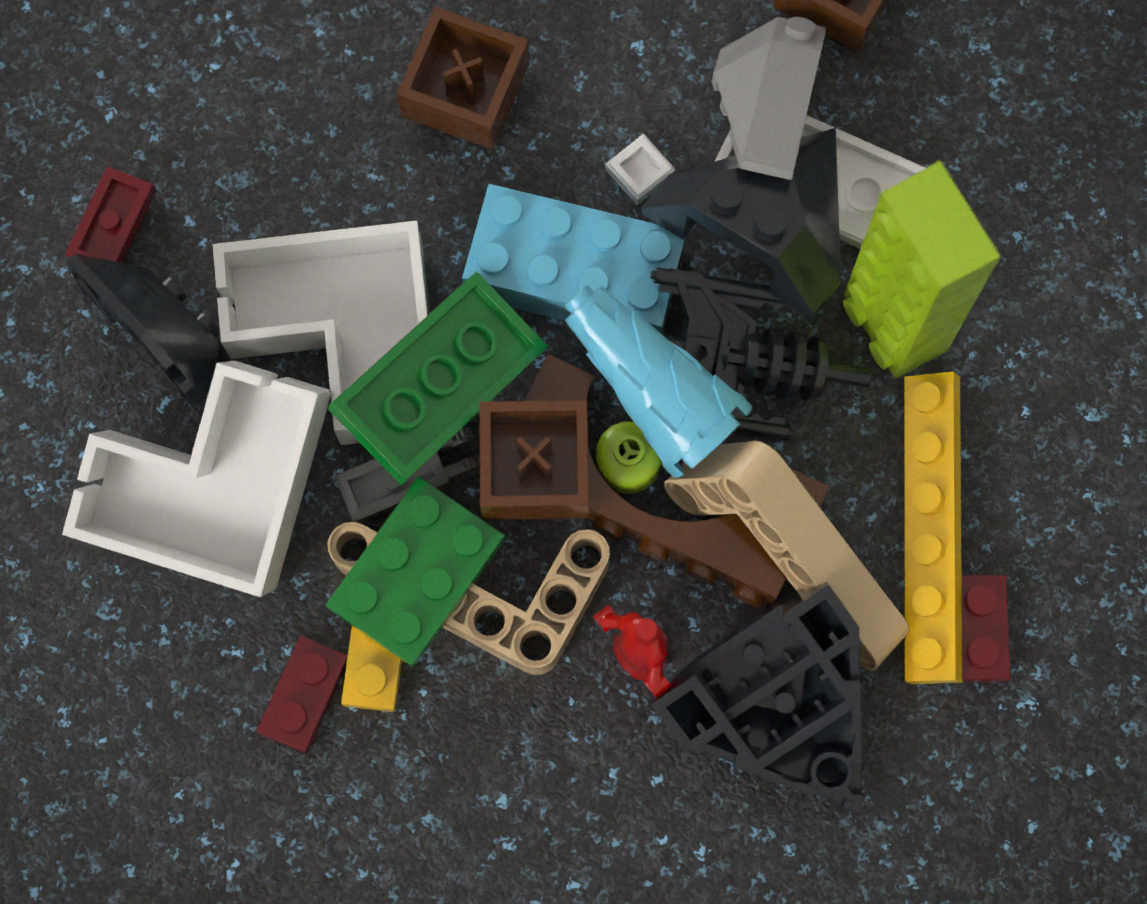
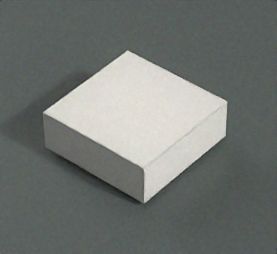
M644 134L605 164V170L637 206L653 194L669 174L676 171Z

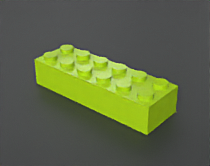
M941 161L881 192L844 293L846 299L843 300V306L849 319L856 327L861 325L864 327L872 340L869 343V349L874 360L881 369L889 368L895 380L948 351L1000 258L996 248Z

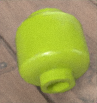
M624 421L612 425L601 435L596 445L595 466L614 491L624 494H635L646 490L656 481L662 465L661 459L644 438L645 435L635 422Z

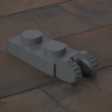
M464 426L402 485L376 459L337 474L335 479L353 522L362 524L393 511L418 476L440 491L450 487V482L460 481L480 471V455L468 456L444 468L438 456L440 453H446L463 447L474 439L471 428Z

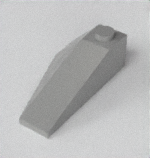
M776 17L720 49L713 72L712 84L714 91H719L722 98L720 103L722 115L728 116L731 125L729 136L740 169L792 180L826 27L815 25L806 18L792 17L786 19Z

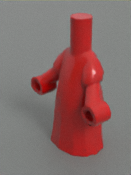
M609 605L592 616L604 633L610 629H619V632L614 636L613 651L621 667L635 679L643 680V683L655 698L671 687V684L663 675V671L668 666V639L656 622L648 618H642L636 612L617 615Z

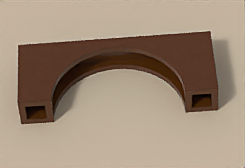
M548 354L524 401L587 400L588 407L589 400L594 391V375ZM588 449L589 519L593 520L591 527L594 530L615 540H619L621 535H624L639 542L638 550L657 561L666 562L668 557L687 565L685 572L698 581L713 585L715 580H718L734 588L732 595L746 604L760 608L763 602L770 606L774 605L786 576L738 514H727L702 521H675L656 517L641 511L621 498L606 483L597 470ZM791 469L820 507L830 486Z

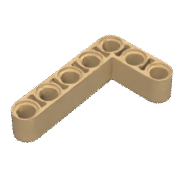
M758 441L720 444L692 469L684 462L681 465L685 471L684 475L679 478H674L671 475L665 481L664 487L671 500L689 514H738L798 593L828 582L859 625L860 667L870 671L876 670L908 634L909 627L903 616L783 458L770 446Z
M347 522L337 526L330 534L328 540V552L337 568L347 575L357 562V560L347 561L341 558V549L347 541L361 539L367 543L368 547L378 532L356 522ZM589 529L579 530L571 534L561 548L527 612L473 584L443 628L525 673L542 675L551 671L562 656L608 571L610 552L607 541L598 532ZM582 546H590L599 552L601 559L596 566L583 569L573 563L571 559L573 553ZM557 591H566L574 596L576 605L571 612L558 615L548 609L546 605L548 598ZM491 611L499 613L505 619L504 626L499 633L486 636L476 630L477 619L482 614ZM532 636L544 637L551 645L550 653L540 661L529 660L521 652L523 643Z

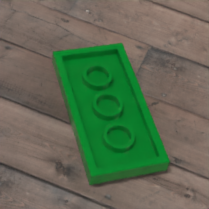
M476 271L341 393L327 409L386 471L402 485L480 412V402H490L548 345Z

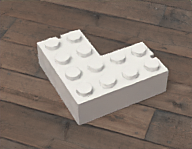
M417 221L213 244L216 288L221 298H217L221 343L230 359L326 348L330 390H332L331 403L430 314L422 239ZM333 415L334 431L340 444L360 443Z
M237 361L217 363L192 455L112 430L89 434L77 480L90 482L104 478L102 486L92 484L74 489L62 535L251 595L262 597L277 588L332 390L290 377L277 379L278 374Z

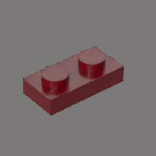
M107 166L65 253L66 257L69 259L76 253L122 263L156 193L154 185Z
M962 575V682H1007L1010 680L1006 575Z
M300 635L256 732L307 754L344 673L348 655Z

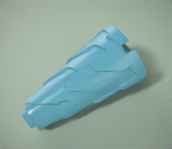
M586 285L564 306L571 313L565 321L588 351L586 355L615 390L626 413L643 432L644 438L661 459L663 467L674 478L681 477L685 472L678 462L682 459L692 469L739 426L740 423L731 413L735 408L743 416H747L751 411L752 405L742 394L731 389L717 375L713 376L687 351L668 341L635 310L631 312L602 286L594 292Z

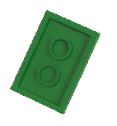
M418 476L325 606L414 668L505 541V535Z

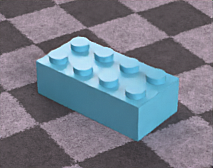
M488 184L462 280L464 283L477 271L510 307L561 320H566L571 315L564 306L586 285L594 292L602 286L631 312L633 310L638 312L658 332L663 334L673 294L658 291L659 284H653L652 279H650V272L655 267L680 269L686 236L681 239L658 224Z

